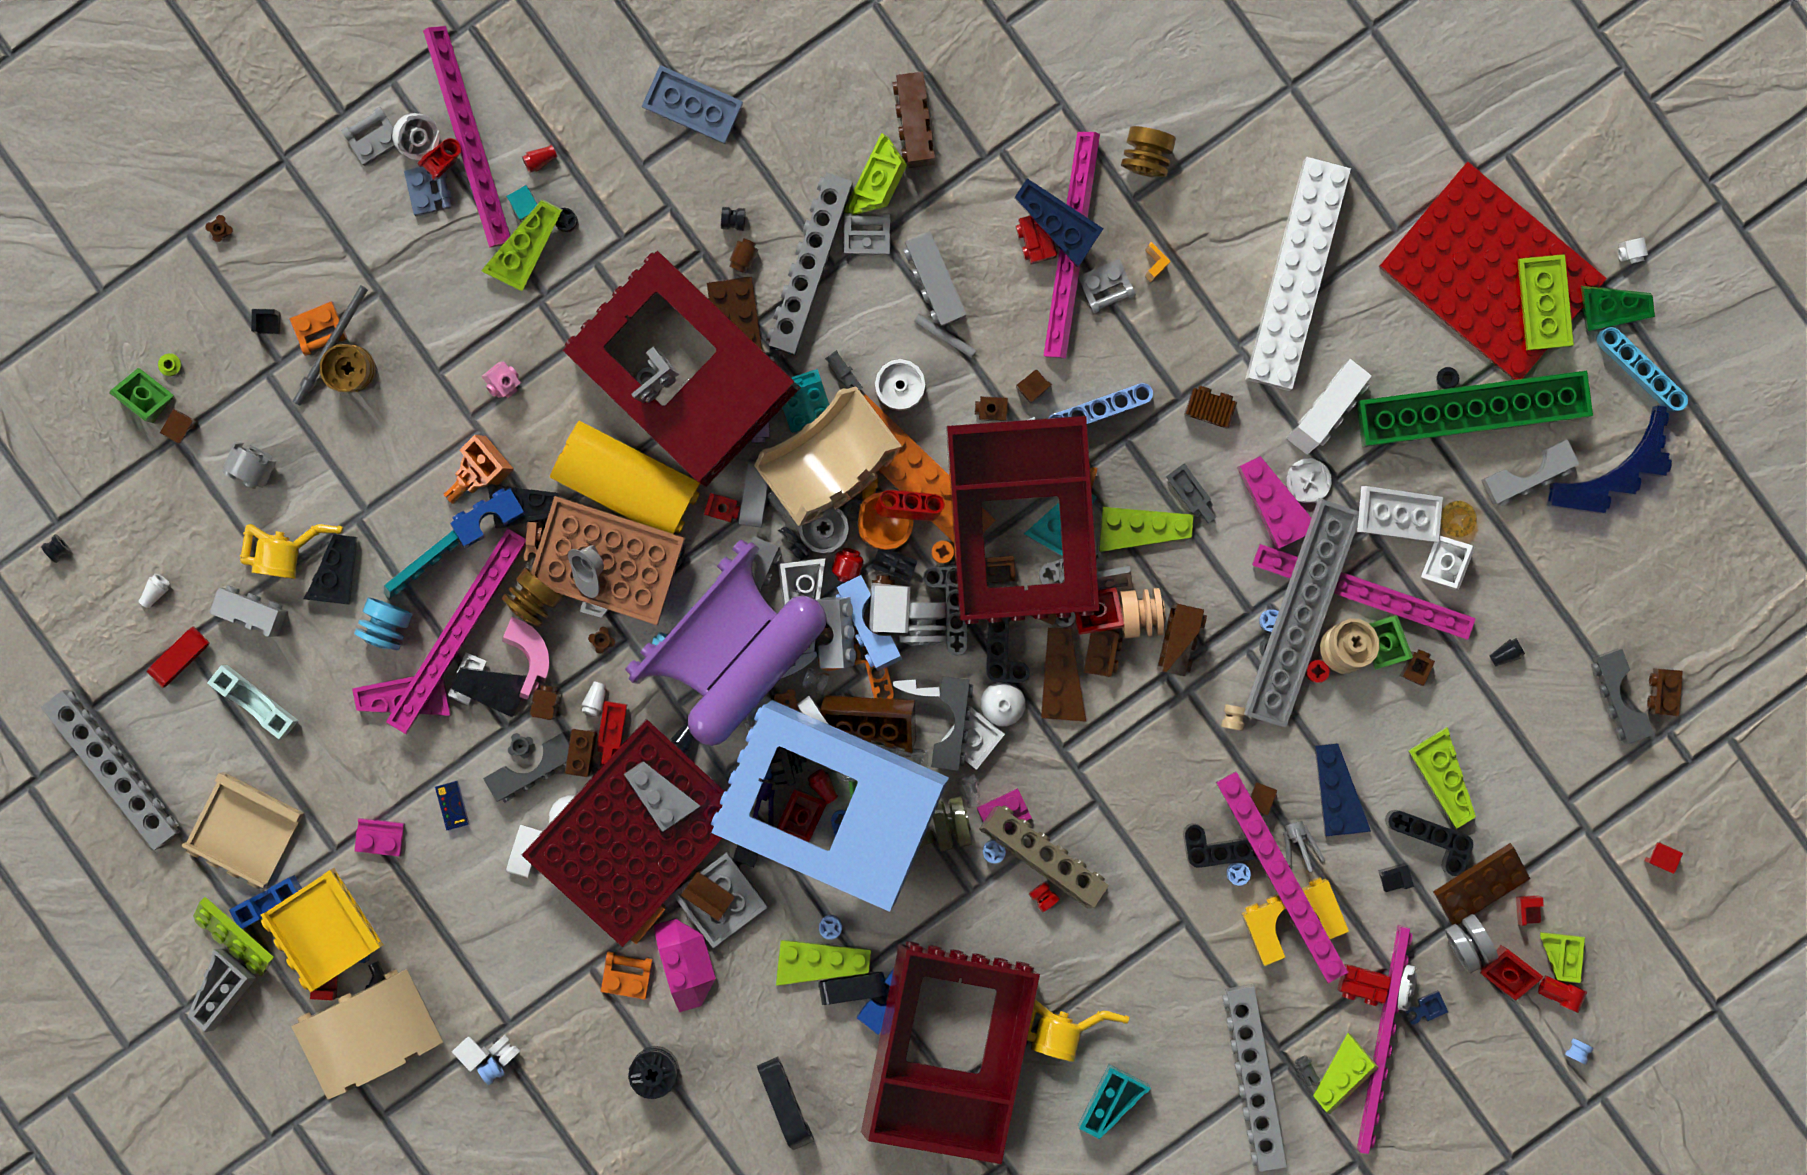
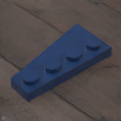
M1028 178L1014 197L1068 258L1079 267L1104 228Z
M1339 744L1316 745L1315 754L1325 836L1371 832Z

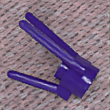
M763 782L756 798L752 818L757 819L761 801H767L768 797V824L774 827L773 798L775 790H772L773 784Z

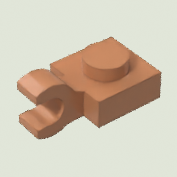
M527 522L524 561H529L530 553L534 552L537 554L538 541L540 542L542 538V528H539V523Z

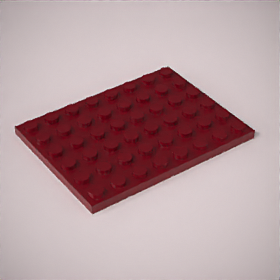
M645 719L521 855L621 947H624L722 839V837L712 833L714 826L711 825L715 813L719 812L723 806L720 804V800L725 791L649 720ZM642 761L700 805V807L663 832L624 776L626 772Z

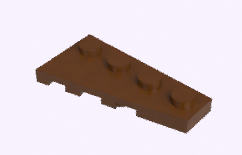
M1048 627L1041 718L1086 722L1071 629Z

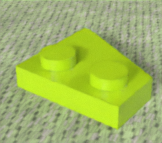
M1540 932L1541 940L1557 980L1581 983L1585 937Z

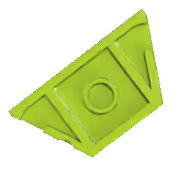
M880 134L843 212L852 213L853 216L888 206L907 164L891 139L885 134Z

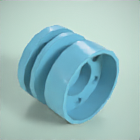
M368 597L363 612L370 616L371 619L370 621L359 620L358 624L366 627L367 630L356 628L354 634L373 646L382 649L399 650L401 644L392 639L403 640L404 636L397 632L396 628H408L413 614L400 607Z

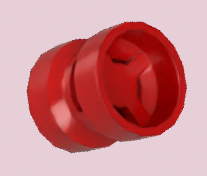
M1047 881L1038 885L1028 894L1032 900L1037 901L1038 908L1042 913L1060 900L1056 893H1052Z

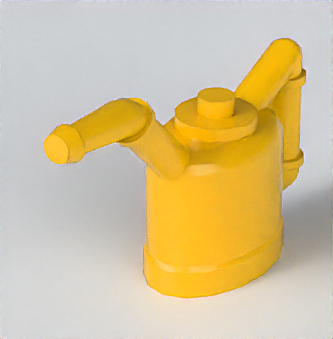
M248 524L245 527V532H243L244 538L240 562L244 565L252 566L251 573L295 579L299 548L320 533L342 534L344 528L339 525H312L308 531L292 542L289 541L290 538L284 537V532L276 531L275 535H269L256 526ZM253 536L259 539L257 541L255 557L250 556Z
M1035 1000L1027 1041L1032 1042L1031 1049L1036 1052L1075 1062L1076 1051L1083 1031L1104 1020L1128 1024L1130 1017L1110 1011H1098L1093 1016L1076 1024L1073 1023V1019L1068 1017L1069 1013L1060 1011L1059 1015L1053 1014ZM1037 1012L1042 1017L1040 1018L1036 1033H1032L1031 1029Z

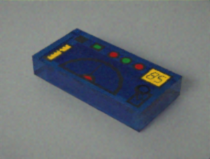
M458 781L435 786L446 831L469 825Z

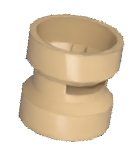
M1225 704L1224 712L1226 715L1222 720L1221 727L1243 731L1245 725L1243 718L1246 716L1244 715L1245 708Z

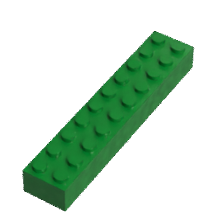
M1587 371L1359 400L1356 403L1362 447L1593 416Z

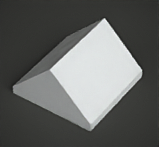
M1439 535V542H1434L1421 577L1449 589L1459 590L1475 546Z
M880 583L871 584L870 630L873 632L908 633L910 587Z

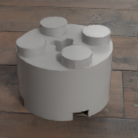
M234 442L223 466V474L233 479L238 477L244 480V485L256 489L257 486L261 488L266 486L277 460H271L273 456L250 445L246 449L242 447L244 443Z

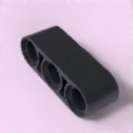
M872 972L818 982L822 1005L887 995L883 972Z

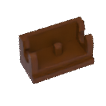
M1014 556L985 558L987 583L1015 581Z

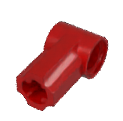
M1546 975L1541 980L1538 993L1542 996L1557 1001L1561 1006L1579 1013L1587 995L1585 990L1571 984H1564Z

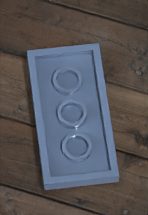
M660 65L642 104V108L726 144L742 108L743 101Z

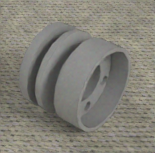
M910 603L909 636H899V642L910 645H935L940 642H947V636H936V630H947L946 626L936 625V620L946 618V603Z

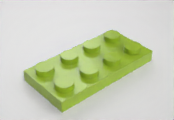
M1565 255L1518 259L1526 351L1574 346Z
M204 897L199 902L193 915L196 924L202 929L206 928L210 931L216 942L226 945L233 957L243 960L249 971L262 976L269 968L274 957L209 899Z

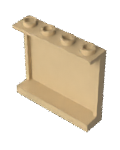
M225 772L218 773L215 779L217 783L187 842L183 843L182 847L186 848V853L198 858L201 856L207 859L206 863L215 868L221 866L227 869L226 873L232 877L239 878L241 876L248 880V885L254 888L266 887L290 843L304 812Z

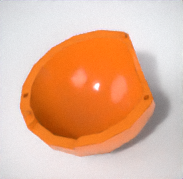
M883 492L873 493L864 499L860 506L858 515L859 534L862 540L873 548L881 550L897 548L904 544L911 535L914 521L911 519L880 516L876 512L875 504ZM883 501L886 506L892 507L889 501Z

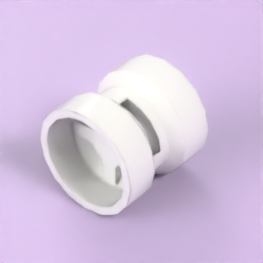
M503 1035L488 1049L492 1055L500 1056L499 1063L503 1067L520 1052L516 1046L510 1047L511 1044L506 1035Z

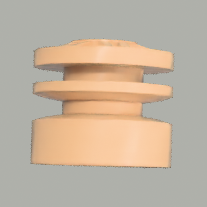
M1159 588L1153 589L1152 599L1149 597L1148 589L1143 590L1142 600H1138L1135 590L1120 592V607L1124 621V627L1122 628L1124 639L1140 637L1141 627H1145L1148 636H1152V626H1155L1157 635H1164L1166 614L1164 600L1161 597Z

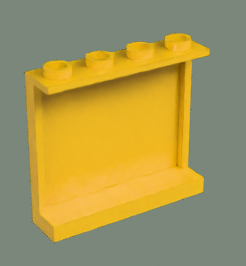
M335 868L327 871L318 879L261 914L263 927L266 931L272 932L275 937L274 943L280 951H284L288 957L286 959L287 964L293 971H297L300 976L299 982L305 990L308 989L310 993L384 945Z

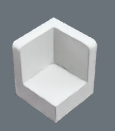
M469 1036L452 1051L470 1072L490 1054L485 1047L481 1049Z

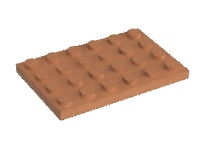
M554 496L531 573L559 594L658 625L685 538ZM594 545L604 562V569L598 577L600 590L594 598L585 596L575 584L568 559V552L571 549L581 550Z

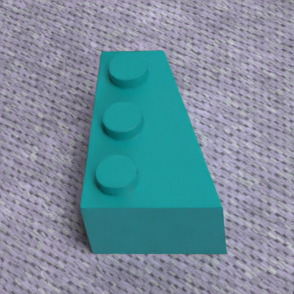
M1108 1064L1078 1123L1079 1129L1100 1139L1151 1089L1150 1085Z

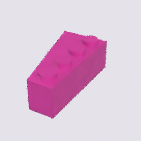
M1259 456L1238 466V471L1275 548L1279 549L1306 536L1312 518L1262 457Z

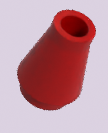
M550 145L528 151L526 155L522 156L527 170L531 173L533 171L538 172L558 156L554 147Z
M819 769L808 777L809 786L827 804L838 798L828 772Z

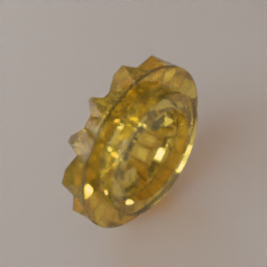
M1454 501L1442 509L1441 527L1448 535L1463 537L1470 534L1475 528L1477 516L1473 507L1468 503ZM1455 513L1457 515H1467L1461 520V526L1458 523L1450 524L1452 519L1455 518Z

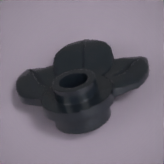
M782 527L781 530H778L792 544L788 549L800 561L809 557L807 546L800 540L797 542L796 535L789 528Z

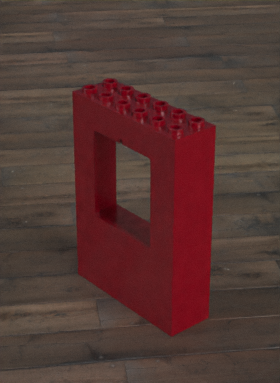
M657 250L645 258V264L639 270L636 269L629 275V281L623 287L619 286L613 292V298L608 303H603L597 309V314L592 320L588 319L583 323L581 331L577 336H572L567 340L563 351L697 482L707 487L801 387ZM655 293H659L716 348V352L666 405H661L656 399L649 403L647 401L642 403L635 399L631 394L642 385L605 350V346L627 324L628 320L626 317L632 318Z
M1086 416L946 426L960 620H964L965 624H977L979 619H987L988 622H1002V617H1010L1011 621L1025 620V616L1033 615L1034 619H1046L1048 614H1056L1058 618L1071 617L1072 612H1079L1080 616L1094 615V611H1099ZM1057 496L1060 509L1064 582L1027 585L1028 590H1025L1024 586L987 587L982 502Z
M906 941V944L899 943L861 1133L869 1142L1002 1164L1040 974L1034 970V967L1029 966L1025 962L1016 961V965L1007 962L1008 960L994 957V961L985 958V955L972 953V957L963 954V951L950 949V953L941 950L942 948L938 946L928 945L927 949L919 946V943ZM924 977L959 983L961 978V983L996 990L979 1073L906 1060L921 983Z

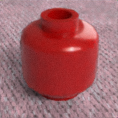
M843 548L842 551H838L835 554L832 565V572L837 576V580L846 583L860 576L864 563L863 557L860 556L859 551L851 548Z

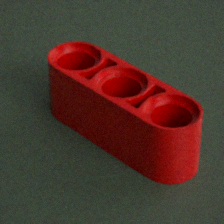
M886 490L877 500L875 509L882 517L934 521L944 509L945 503L943 498L937 494ZM883 501H889L892 507L886 506ZM905 503H911L914 509L908 508ZM928 504L935 506L937 511L929 509Z
M193 626L158 658L146 672L163 689L209 646L210 642Z

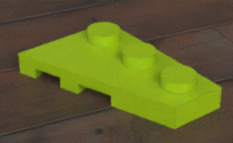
M1347 1033L1313 1095L1326 1113L1329 1114L1379 1068L1352 1034Z

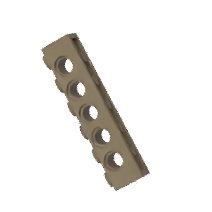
M1003 805L1002 807L996 806L992 809L979 828L980 831L1087 909L1095 908L1109 886L1104 882L1105 878L1097 872L1091 873L1086 869L1087 865L1077 858L1074 860L1068 856L1069 852L1059 845L1054 846L1049 842L1051 839L1042 832H1035L1031 829L1032 825L1024 819L1019 820L1013 816L1014 812L1010 808ZM1006 823L1011 824L1013 827L1011 835L1005 832L1004 827ZM1025 836L1031 840L1029 848L1023 845V838ZM1043 850H1046L1049 853V859L1047 862H1045L1041 857V852ZM1061 863L1067 866V873L1065 875L1059 870ZM1080 876L1085 879L1084 888L1078 885V878Z

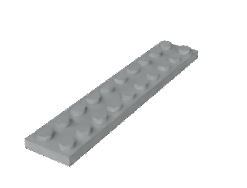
M1318 499L1250 692L1244 715L1285 728L1287 727L1358 525L1359 511L1324 499Z

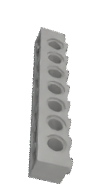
M827 172L825 178L821 177L817 190L820 193L818 199H813L810 212H813L811 220H806L802 233L806 235L803 242L799 241L795 255H798L796 264L792 263L789 269L788 276L791 277L789 286L784 285L781 298H784L782 307L777 306L773 318L777 320L774 329L770 328L766 341H769L770 348L796 356L853 185L851 180ZM827 194H834L837 200L834 204L829 205L824 202V197ZM819 216H828L830 219L829 223L826 226L818 225L817 219ZM820 237L822 239L820 247L813 248L810 246L811 238ZM806 258H812L815 261V266L812 269H805L802 266ZM803 279L808 282L806 290L798 291L795 288L798 280ZM790 302H799L801 304L800 310L795 313L788 310ZM786 322L791 323L794 327L790 334L781 332V326Z
M69 690L60 691L41 706L42 710L153 850L161 848L180 833V830L177 828L179 826L178 822L171 815L168 816L163 810L165 808L163 803L158 798L154 799L149 791L151 789L144 780L140 781L135 775L137 773L136 769L131 763H126L121 757L123 755L121 750L115 744L112 745L109 742L107 732L101 726L97 727L93 721L94 716L88 709L82 708L77 694ZM68 709L74 711L75 717L72 721L66 717ZM83 726L89 731L86 739L80 735V730ZM97 744L103 748V753L100 757L94 752ZM111 762L117 766L115 774H111L108 770ZM124 780H128L131 784L129 792L124 791L122 788ZM138 798H142L145 801V808L143 810H140L136 805ZM152 816H156L159 819V826L157 828L153 827L150 823Z
M1252 984L1226 988V995H1222L1224 1008H1229L1230 1017L1226 1018L1228 1030L1233 1031L1234 1040H1230L1232 1052L1233 1054L1237 1053L1238 1062L1234 1063L1236 1075L1241 1076L1242 1085H1239V1093L1241 1099L1245 1098L1246 1107L1243 1108V1115L1245 1121H1249L1250 1130H1247L1249 1144L1253 1143L1254 1152H1251L1252 1164L1257 1166L1260 1172L1285 1168L1287 1165L1255 987ZM1239 1005L1247 1006V1013L1243 1016L1236 1015V1008ZM1245 1027L1250 1028L1251 1035L1246 1039L1241 1038L1240 1031ZM1248 1050L1255 1051V1058L1251 1061L1244 1060V1054ZM1254 1072L1258 1073L1259 1080L1256 1083H1249L1248 1076ZM1256 1095L1263 1096V1103L1259 1106L1252 1104V1099ZM1259 1118L1267 1119V1125L1264 1128L1256 1127V1122ZM1263 1141H1271L1272 1145L1269 1150L1263 1151L1260 1149V1144Z

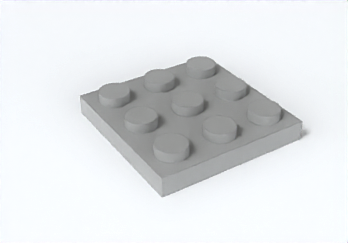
M728 852L700 872L735 897L719 921L681 896L691 880L672 893L712 948L716 947L768 907Z

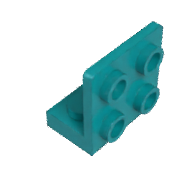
M818 369L791 377L801 387L783 407L792 433L800 431L804 426L812 423L830 405Z

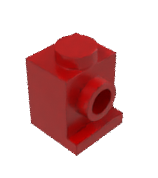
M710 493L704 515L732 523L733 519L737 520L740 506H737L738 501ZM721 504L727 506V510L724 513L719 511Z

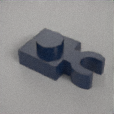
M1438 990L1417 999L1420 1006H1410V1009L1405 1011V1013H1410L1411 1011L1416 1013L1415 1018L1409 1020L1410 1024H1417L1423 1016H1425L1426 1021H1430L1448 1013Z

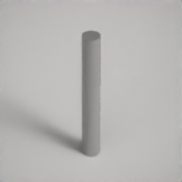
M918 314L914 322L972 358L975 349L922 315Z

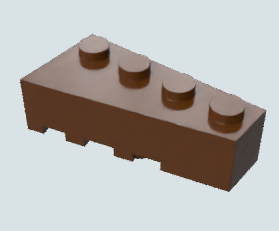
M923 71L896 75V81L892 82L894 96H899V104H895L897 118L902 119V126L898 127L899 138L905 142V149H901L902 158L908 164V168L935 165V153L933 151Z
M825 695L820 713L830 726L851 735L859 736L867 742L874 740L885 743L884 746L894 748L896 746L904 748L905 752L913 753L916 741L915 700Z

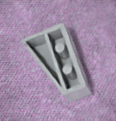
M227 585L226 588H218L209 612L210 614L232 623L243 625L247 629L262 632L267 637L279 636L287 614L286 610L281 609L283 605L273 601H269V604L261 602V597L252 593H248L247 596L239 593L240 589Z
M224 949L213 950L210 965L204 973L203 983L200 990L197 991L188 1018L204 1032L214 1031L256 979L251 972Z

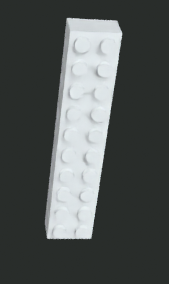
M1310 157L1304 159L1245 380L1286 391L1293 389L1351 168Z

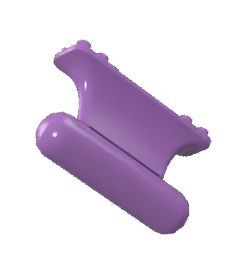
M742 539L732 549L738 555L733 561L727 557L720 561L717 567L722 573L716 578L717 581L662 642H659L657 646L648 643L640 652L645 659L641 663L633 660L625 668V671L630 674L629 680L634 684H640L649 677L665 676L681 681L701 694L703 697L688 715V727L690 733L697 741L709 746L719 745L731 735L816 640L826 626L827 617L824 608L812 597L803 595L794 597L778 613L766 603L758 591L752 572L753 561L759 551V547L752 542L748 544Z

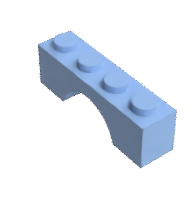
M860 575L838 586L839 594L836 597H851V604L853 606L852 626H856L859 632L855 636L860 647L865 646L869 653L865 657L870 667L875 666L877 671H880L902 660L891 635H877L871 632L865 625L864 614L868 604L871 602V594L862 576Z

